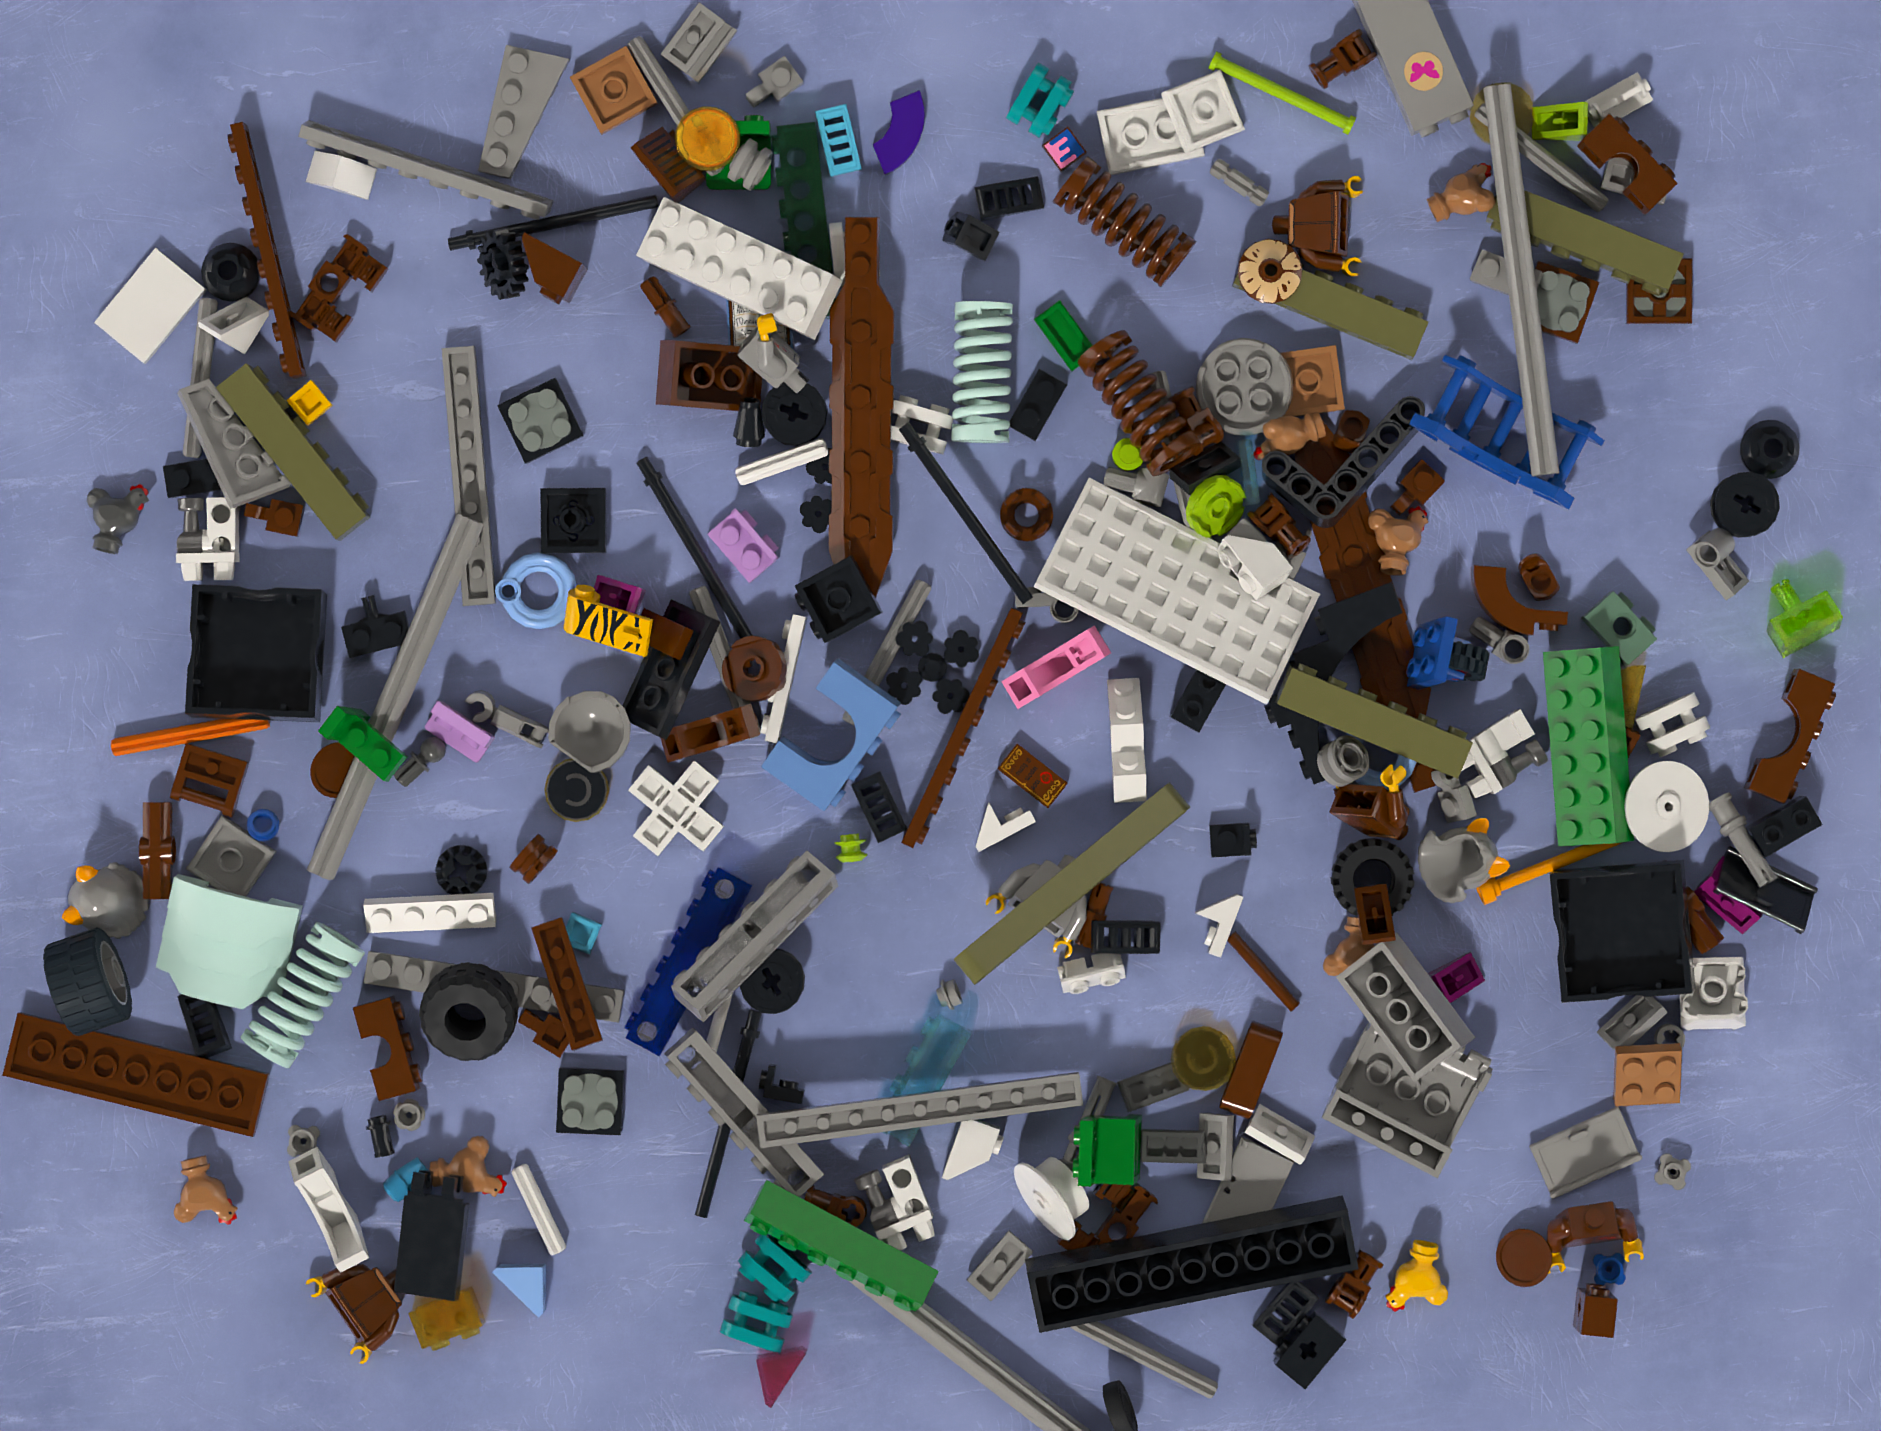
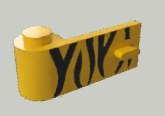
M577 585L574 589L568 591L563 624L564 631L643 657L648 655L653 619L600 603V594L595 592V589L589 585Z

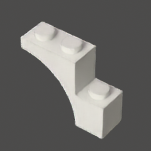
M1139 678L1108 679L1107 692L1114 803L1147 801Z
M318 1147L288 1161L293 1181L314 1214L328 1244L334 1264L340 1273L368 1259L369 1255L357 1214L341 1194L335 1172Z

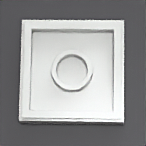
M1221 69L1161 93L1185 154L1245 130Z

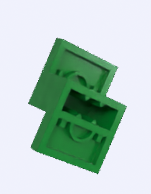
M1129 1114L1126 1117L1087 1115L1080 1120L1078 1125H1075L1074 1145H1079V1155L1073 1160V1178H1078V1186L1091 1187L1093 1184L1134 1185L1140 1180L1142 1115Z

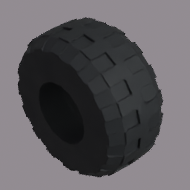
M467 962L446 967L434 976L423 994L419 1010L422 1031L431 1045L448 1057L461 1061L487 1059V1057L501 1051L514 1032L519 1009L518 999L514 993L515 990L502 974L488 966ZM459 1003H469L480 1009L485 1018L478 1021L465 1019L455 1011L453 1006Z

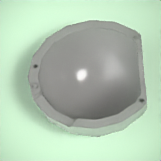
M584 691L571 697L568 696L556 707L549 722L548 739L553 746L589 772L596 773L612 767L624 755L630 742L631 724L625 708L615 697L602 691Z

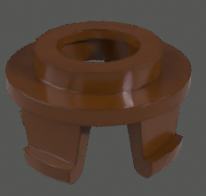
M1032 488L1015 490L1002 503L1000 510L1001 524L1004 530L1016 540H1037L1045 535L1051 527L1053 521L1052 505L1049 499L1038 490ZM1024 503L1032 504L1038 510V520L1030 527L1021 526L1015 520V510Z

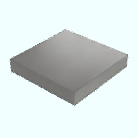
M222 815L186 869L201 880L208 881L209 885L215 889L247 896L277 851L263 841L255 840L248 831Z

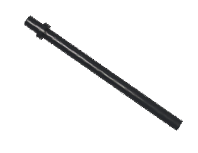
M656 195L475 233H473V230H468L465 235L448 238V245L450 251L467 247L473 250L477 248L476 245L482 244L481 237L486 236V232L491 230L508 228L509 233L515 232L516 237L523 236L524 232L533 234L653 209L659 206Z
M909 422L902 426L899 431L908 442L909 446L907 448L911 453L914 451L1020 602L1025 604L1032 599L1033 596L926 447L925 443L927 441L923 436L920 438Z
M648 457L639 460L636 464L645 477L644 484L652 489L739 638L753 636L661 481L663 478L662 474L655 471Z
M749 1009L745 1027H741L740 1034L743 1036L733 1069L735 1075L742 1082H744L755 1038H759L760 1031L757 1030L762 1012ZM726 1123L721 1127L718 1125L695 1215L707 1218L731 1130Z

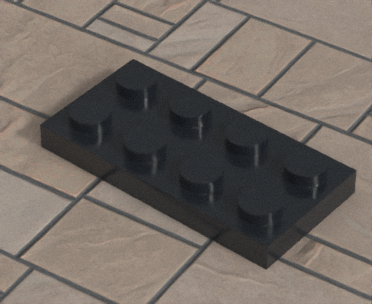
M672 599L663 617L693 630L681 660H678L649 646L648 655L644 657L622 705L626 710L630 723L667 740L720 625V621Z

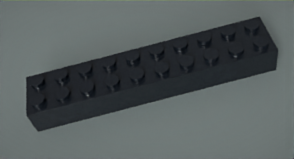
M1343 1195L1025 1259L1039 1333L1359 1269L1348 1209Z

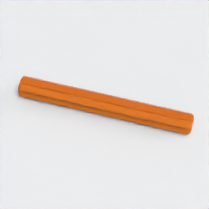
M218 719L124 736L111 740V750L114 756L159 749L267 729L270 727V721Z

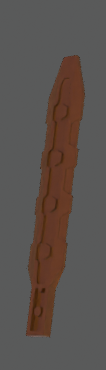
M845 217V284L830 309L832 384L829 385V408L832 409V449L829 450V473L832 474V512L829 515V553L833 565L853 555L876 598L893 552V516L890 514L891 474H893L891 410L894 409V386L891 385V345L894 344V309L879 283L880 218Z
M1323 421L1326 436L1319 438L1317 442L1307 441L1295 453V462L1325 485L1350 455L1348 452L1335 447L1333 441L1334 434ZM1347 480L1342 481L1338 485L1341 490L1347 492L1352 491L1356 487L1353 482ZM1304 484L1295 486L1298 495H1305L1310 490ZM1366 492L1362 494L1333 527L1321 528L1309 520L1321 554L1319 556L1325 578L1330 581L1336 602L1392 582L1390 575L1380 571L1381 564L1379 559L1385 554L1377 544L1375 531L1368 524L1370 512L1365 500L1367 497ZM1324 504L1319 506L1317 511L1322 515H1330L1334 512V508ZM1398 598L1403 613L1373 628L1357 641L1352 650L1361 675L1360 683L1362 689L1378 695L1376 702L1388 706L1389 701H1393L1407 707L1406 714L1418 718L1419 713L1427 714L1431 688L1427 687L1418 690L1407 687L1409 677L1406 671L1409 661L1413 658L1414 645L1406 624L1408 618L1402 600ZM1418 762L1416 763L1412 775L1409 777L1413 793L1436 786L1431 776V772L1435 771V769Z

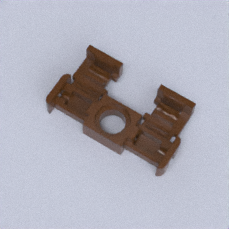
M348 234L343 236L347 241L332 263L326 260L308 285L312 291L296 313L290 311L291 317L310 330H320L335 342H338L353 321V318L345 314L343 317L335 311L337 307L334 306V303L351 279L356 281L359 278L366 283L365 288L373 292L389 270L369 255V249ZM329 273L335 274L339 280L338 287L331 292L325 291L321 286L322 278Z
M1138 1183L1134 1185L1112 1184L1104 1195L1102 1193L1109 1184H1099L1093 1191L1094 1194L1101 1200L1104 1197L1112 1202L1111 1207L1114 1208L1095 1234L1090 1232L1088 1235L1081 1229L1083 1225L1075 1219V1229L1078 1228L1074 1237L1069 1242L1058 1238L1057 1243L1066 1250H1072L1132 1238L1139 1229L1136 1223L1152 1202L1158 1204L1157 1198ZM1116 1222L1122 1223L1126 1227V1233L1120 1239H1113L1108 1234L1110 1226Z

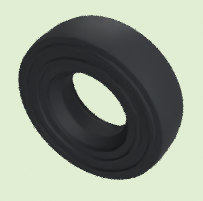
M1117 1380L1103 1385L1104 1403L1114 1431H1138L1135 1412L1122 1382Z

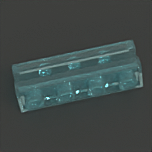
M940 1013L936 1015L935 1019L929 1016L920 1034L925 1036L919 1047L913 1045L904 1061L909 1064L905 1074L897 1073L889 1088L894 1093L892 1096L941 1090L972 1031ZM920 1127L882 1133L889 1134L898 1139L902 1144L910 1147Z

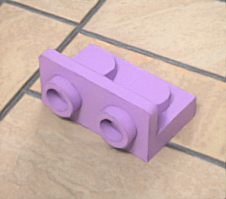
M735 508L729 516L707 535L744 578L751 583L779 559L774 553L779 548L767 534L762 538L754 530L758 523L746 510L740 513Z
M443 701L436 702L430 711L433 714L425 725L427 731L476 763L481 760L495 739V736Z

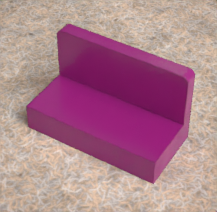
M1722 856L1712 872L1696 886L1694 893L1741 934H1744L1762 917L1763 913L1721 893L1719 895L1713 893L1724 858Z

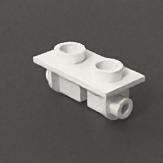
M1637 72L1586 100L1585 102H1588V118L1593 127L1595 128L1609 113L1613 118L1616 116L1623 118L1653 101L1649 93L1651 90L1650 85L1645 78L1642 80Z
M1099 953L1091 955L1093 967L1087 968L1085 957L1063 962V966L1057 967L1063 993L1079 994L1087 991L1092 986L1100 984L1102 986H1112L1119 983L1120 979L1126 978L1121 954Z

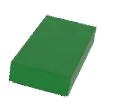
M1058 301L1036 317L1034 321L1070 371L1073 372L1080 367L1077 363L1078 359L1093 345L1062 302Z

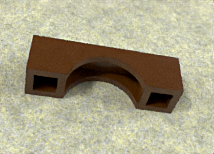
M1802 669L1793 670L1781 698L1789 706L1794 716L1795 732L1793 739L1780 754L1769 758H1756L1745 783V789L1778 803L1785 804L1787 799L1791 800L1799 783L1795 781L1799 769L1804 770L1811 756V752L1807 751L1812 739H1818L1822 731L1824 722L1820 721L1824 710H1829L1835 700L1836 692L1833 691L1835 683Z

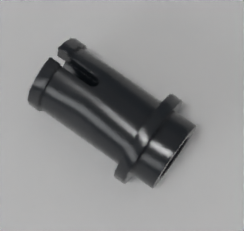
M386 1115L367 1119L368 1125L366 1130H370L375 1158L394 1154L395 1150L393 1149L389 1131L391 1121H387Z

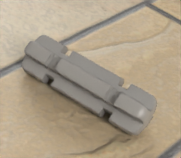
M1222 159L1216 160L1210 169L1211 175L1218 180L1221 178L1225 180L1224 184L1243 197L1247 195L1250 197L1249 201L1257 206L1263 205L1269 195V192L1262 186H1255L1253 180L1235 168L1230 169L1229 164Z

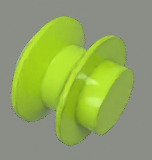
M1130 438L1120 440L1112 452L1115 465L1124 471L1137 469L1143 463V460L1139 457L1141 448L1132 446Z
M859 833L840 835V841L834 842V844L841 846V853L835 858L842 863L862 861L868 854L861 851L860 844L864 843L866 839H860Z

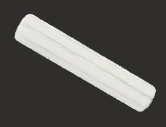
M819 438L739 466L735 469L736 477L741 485H746L823 458L829 454L827 444L823 438Z
M522 1164L512 1170L514 1180L549 1253L555 1255L564 1251L566 1244L529 1166Z

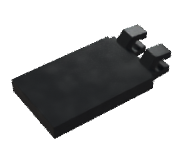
M419 1170V1172H413L412 1191H408V1194L404 1196L394 1292L449 1301L459 1300L470 1204L464 1203V1199H461L464 1176L451 1174L443 1177L442 1196L431 1194L433 1171Z

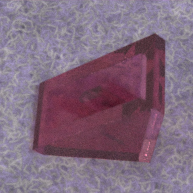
M799 1346L781 1350L780 1353L771 1352L757 1356L756 1363L765 1405L770 1408L773 1406L808 1349Z

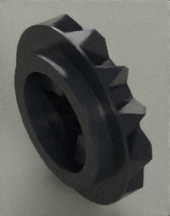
M457 845L448 848L439 856L435 872L438 884L446 893L451 895L474 894L483 886L487 877L485 859L479 851L470 846ZM454 858L462 866L474 865L466 872L468 884L460 876L449 878V875L456 870Z

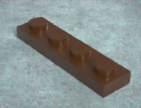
M561 917L531 927L571 1050L574 1051L603 1041L563 918Z

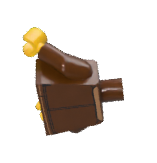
M1352 176L1346 182H1343L1341 179L1316 181L1300 192L1298 199H1293L1289 202V215H1275L1273 217V233L1275 235H1288L1289 246L1296 248L1298 256L1314 267L1334 272L1342 270L1349 277L1358 276V273H1351L1349 271L1348 265L1351 261L1362 263L1361 260L1357 257H1349L1343 260L1341 256H1347L1349 197L1356 198L1363 193V191H1353L1350 183H1357L1362 179L1359 176Z
M1390 764L1382 772L1380 779L1385 786L1389 787L1388 790L1384 786L1348 784L1343 787L1336 786L1333 789L1335 799L1329 813L1367 836L1394 838L1397 841L1402 840L1409 831V826L1406 824L1409 808L1404 804L1402 789L1398 787V784L1406 777L1405 768L1400 765L1394 771L1393 765Z
M357 1264L341 1273L335 1268L323 1274L322 1277L316 1276L306 1281V1285L312 1282H316L319 1285V1291L310 1296L318 1297L325 1293L358 1342L354 1345L350 1354H353L357 1349L363 1350L365 1356L360 1360V1364H364L371 1356L372 1351H376L392 1336L400 1317L397 1309L402 1305V1302L396 1295V1292H394L396 1269L384 1277L377 1267L369 1269L364 1264Z

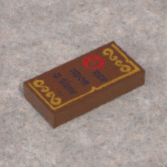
M1019 744L1015 745L997 768L1047 808L1051 806L1068 784Z

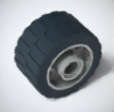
M94 928L47 944L43 954V966L47 985L61 1020L72 1034L81 1036L130 1018L132 998L128 978L118 951L104 930Z

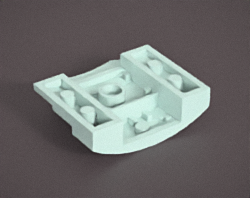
M177 874L173 879L167 906L168 912L156 968L170 974L180 994L224 1006L244 1009L262 997L268 998V994L271 991L282 996L284 988L277 984V980L280 977L286 978L287 965L290 963L303 905L275 898L265 902L208 887V881Z

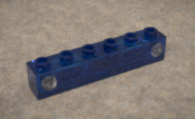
M721 866L717 868L716 872L711 869L709 870L701 885L706 889L700 900L697 898L693 899L686 912V915L691 917L685 929L681 926L678 927L670 942L675 945L669 957L663 955L655 969V972L660 974L654 985L647 984L639 999L644 1002L639 1014L633 1011L624 1029L629 1031L626 1039L659 1057L662 1055L687 1009L675 998L671 986L675 977L682 970H688L696 962L698 954L705 947H711L719 939L720 932L728 924H733L754 884ZM697 988L693 989L690 992V995L692 997L694 996Z

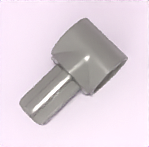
M1109 467L1105 473L1104 485L1133 493V500L1139 503L1161 507L1169 475L1164 473L1154 477L1148 468H1141L1138 474Z
M1477 617L1469 629L1472 635L1493 648L1491 653L1499 657L1504 663H1521L1529 654V644L1524 637L1515 634L1508 628L1503 632L1482 617ZM1510 640L1517 641L1521 646V653L1515 659L1509 658L1505 653V645Z

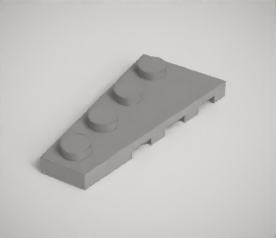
M506 45L478 171L480 173L507 179L512 178L529 144V140L536 126H538L563 72L570 62L569 58Z
M210 379L179 389L177 394L230 509L290 487L291 482L285 475L282 476L273 464V459L266 451L264 452L260 448L247 426L244 427L234 415L235 411Z

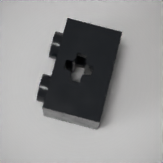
M1196 669L1172 711L1170 718L1199 733L1226 684Z
M1799 796L1746 826V829L1762 855L1767 857L1823 824L1807 796Z
M1315 1311L1310 1316L1306 1314L1294 1327L1297 1332L1290 1341L1284 1339L1273 1352L1276 1356L1273 1360L1274 1364L1303 1389L1310 1385L1346 1341L1342 1333ZM1313 1341L1312 1347L1314 1352L1312 1354L1305 1352L1301 1355V1343L1304 1342L1308 1345Z

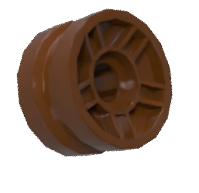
M537 834L509 866L515 873L519 871L527 884H530L558 852L553 845H546L544 843L545 839L540 834Z

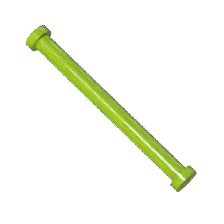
M1216 51L1208 69L1212 71L1221 69L1222 72L1344 129L1343 133L1349 134L1357 117L1353 115L1347 117L1221 57L1222 53Z

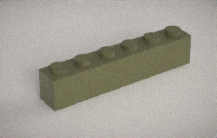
M1524 190L1531 246L1538 247L1541 243L1551 247L1550 252L1558 257L1569 259L1571 255L1581 259L1582 266L1594 271H1599L1601 267L1611 271L1612 278L1627 284L1632 279L1643 284L1641 289L1653 295L1659 296L1661 292L1668 293L1684 253ZM1496 195V203L1489 210L1486 222L1491 223L1490 228L1501 233Z
M1269 264L1265 266L1264 270L1268 276H1274L1277 273L1274 265ZM1302 270L1301 282L1295 293L1285 301L1274 303L1409 360L1414 358L1429 322L1422 319L1424 314L1417 310L1406 307L1402 311L1392 307L1394 303L1392 300L1380 295H1376L1374 299L1362 294L1364 289L1346 282L1343 287L1332 282L1333 276L1316 270L1315 274ZM1237 273L1232 287L1244 291L1240 285Z
M247 363L220 383L216 387L332 536L336 540L341 541L370 518L366 512L370 508L358 492L355 495L350 492L346 486L350 481L339 467L333 470L326 459L330 456L318 441L313 445L306 436L310 430L298 416L293 419L286 409L290 405L279 391L274 394L266 385L270 380L259 366L253 368Z
M1299 663L1298 668L1289 666L1275 699L1276 704L1454 778H1459L1473 745V742L1466 739L1467 732L1453 726H1449L1448 731L1436 726L1438 720L1419 713L1418 718L1406 714L1407 707L1393 701H1389L1388 706L1376 702L1378 695L1359 688L1358 693H1354L1345 689L1348 683L1335 677L1329 676L1328 680L1325 681L1316 677L1317 670Z

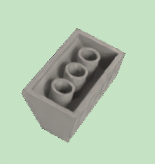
M1395 933V941L1377 944L1336 978L1413 1082H1416L1471 1042L1475 1036L1399 934Z

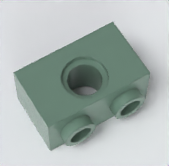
M1611 591L1585 613L1581 619L1607 647L1619 646L1620 662L1627 666L1657 640L1652 634L1656 629L1644 616L1638 618L1631 611L1634 605L1622 592L1617 595L1614 591ZM1618 617L1625 618L1629 623V630L1623 636L1618 635L1613 628L1614 621Z

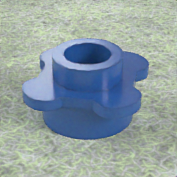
M1614 1253L1612 1256L1596 1254L1593 1257L1592 1261L1596 1266V1274L1593 1279L1596 1284L1615 1283L1621 1285L1625 1282L1626 1276L1623 1268L1625 1258L1622 1254ZM1608 1266L1612 1267L1611 1272L1606 1271Z

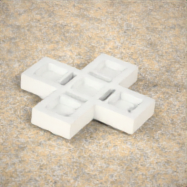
M693 761L673 785L648 765L628 790L653 810L633 836L657 856L661 854L678 832L699 849L705 851L724 827L700 807L719 780L696 761Z

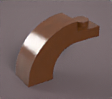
M1471 566V583L1476 599L1484 612L1501 627L1508 628L1514 633L1532 636L1534 635L1535 623L1539 624V630L1558 631L1559 625H1567L1568 612L1531 609L1518 603L1508 590L1506 568Z
M748 704L672 727L667 740L661 738L667 762L669 763L759 736L758 719L753 712L752 705Z

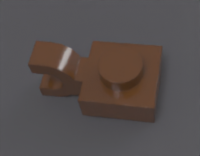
M1421 459L1398 483L1405 491L1390 508L1400 516L1414 500L1424 505L1445 480Z
M271 499L270 508L246 503L244 516L267 521L266 531L298 537L304 505Z
M525 1008L518 1022L537 1033L532 1042L560 1058L569 1044L562 1020L549 1013L544 1021Z

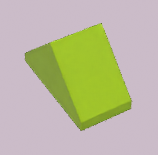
M1588 102L1532 107L1533 140L1581 141L1587 136Z

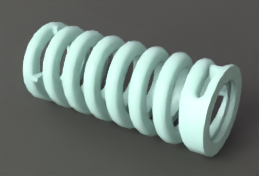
M991 301L955 302V320L961 321L955 324L954 331L958 335L964 336V338L955 341L954 349L966 355L956 357L953 365L955 368L966 372L956 374L953 377V383L960 388H964V390L956 391L952 395V400L956 404L965 407L955 409L952 412V418L966 424H952L951 441L968 443L1010 442L1009 431H1000V435H995L994 433L996 430L1008 429L1010 427L1008 420L978 416L1010 411V404L1007 402L979 399V397L1008 395L1011 392L1010 386L977 380L1008 378L1011 376V370L1006 367L977 363L1010 360L1012 353L1008 350L979 346L1010 343L1012 335L1010 333L977 328L1011 325L1013 323L1012 317L1005 316L1012 315L1013 304Z
M317 921L310 931L316 935L320 933L322 937L318 938L313 934H308L306 941L328 957L334 964L315 956L303 948H299L296 951V955L312 966L324 978L299 967L293 962L287 965V970L307 984L315 993L294 984L284 977H280L277 980V984L292 994L307 1008L271 991L268 994V999L286 1011L297 1022L275 1013L266 1006H261L258 1009V1013L276 1025L288 1037L261 1025L255 1020L249 1023V1028L256 1033L254 1034L246 1028L241 1035V1039L248 1046L285 1068H290L299 1053L294 1050H301L305 1045L301 1035L309 1036L314 1032V1026L311 1021L322 1020L324 1012L320 1006L328 1007L333 1003V997L330 992L341 991L343 984L339 977H350L352 968L349 963L356 967L365 954L354 942Z

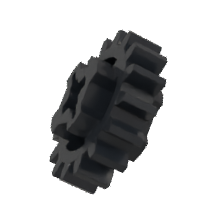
M508 228L487 231L486 236L481 237L483 245L478 246L480 255L477 262L482 265L479 273L482 276L484 275L485 287L491 286V295H497L499 300L519 297L520 292L526 290L523 283L529 280L526 275L529 266L524 263V258L527 255L526 252H522L521 240L515 241V232L509 233Z

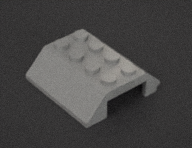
M1368 1022L1334 1085L1322 1118L1438 1179L1453 1150L1450 1147L1479 1091H1484L1492 1076L1493 1069L1489 1067L1492 1059L1472 1049L1468 1055H1465L1463 1052L1466 1046H1464L1419 1080L1413 1082Z

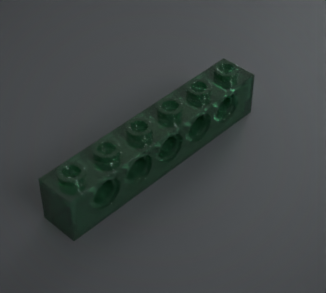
M808 122L776 126L777 135H771L773 154H780L781 167H775L777 187L783 186L785 199L779 200L781 219L787 218L788 231L782 232L784 250H791V255L799 259V253L804 247H813L817 251V257L809 264L833 274L816 123ZM797 150L802 151L806 155L804 164L798 167L790 165L788 163L790 153ZM797 183H805L810 187L809 194L803 199H797L791 193L793 186ZM801 215H809L813 218V226L807 231L798 230L795 226L796 219ZM830 309L825 319H830Z

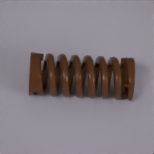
M1089 156L1086 157L1059 190L1053 203L1057 204L1060 208L1064 205V211L1069 215L1080 210L1078 223L1081 225H1087L1094 220L1091 232L1095 236H1100L1108 230L1105 236V244L1107 246H1115L1122 240L1118 250L1121 257H1128L1136 251L1132 258V265L1135 268H1141L1149 262L1146 276L1153 279L1159 287H1162L1186 258L1197 241L1182 232L1178 237L1180 242L1165 256L1179 233V227L1171 225L1152 244L1166 221L1164 215L1158 214L1138 234L1152 211V206L1149 203H1145L1124 224L1138 201L1136 193H1130L1110 214L1125 189L1122 182H1117L1096 203L1111 179V174L1108 171H1104L1082 193L1092 174L1096 175L1102 168Z
M1120 330L1091 346L1081 355L1077 363L1086 376L1094 377L1092 386L1097 391H1103L1102 401L1106 405H1113L1111 408L1112 416L1115 419L1122 420L1121 429L1124 433L1131 434V445L1141 448L1139 457L1145 462H1150L1146 467L1151 475L1154 477L1159 476L1191 457L1200 448L1201 442L1193 431H1187L1167 445L1163 441L1161 443L1163 447L1153 450L1160 441L1181 429L1185 425L1186 420L1182 416L1175 417L1154 433L1143 436L1150 427L1170 416L1176 410V405L1173 402H1168L1157 408L1146 418L1134 422L1141 413L1162 401L1166 397L1167 391L1164 388H1158L1143 397L1135 405L1124 408L1131 399L1150 389L1157 382V376L1155 374H1148L1136 381L1125 391L1115 394L1122 385L1139 376L1148 367L1147 361L1142 359L1125 368L1116 377L1105 380L1112 371L1131 361L1139 352V349L1132 345L1116 355H1112L1122 345L1127 346L1132 342L1127 331ZM1108 357L1110 358L1105 364L1097 365L1100 361Z

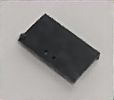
M1731 846L1727 847L1713 893L1718 895L1721 893L1794 928L1795 932L1799 934L1803 933L1806 929L1813 897L1817 893L1818 888L1771 865L1769 866L1778 878L1759 888L1758 883L1737 849Z

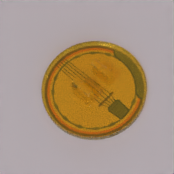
M702 106L689 111L682 117L676 129L675 144L679 155L690 166L699 170H717L733 160L739 149L740 132L735 120L727 112L717 107Z

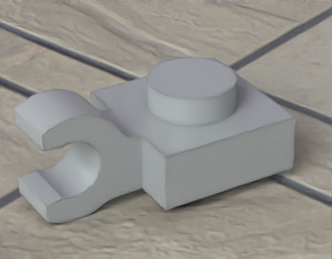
M783 56L758 74L763 83L746 93V99L753 108L771 95L776 102H779L803 85V80L787 58Z
M1438 770L1431 772L1435 785L1443 789V791L1438 792V797L1447 823L1477 816L1468 785L1461 786L1459 778L1457 779L1447 774L1445 777L1444 773Z

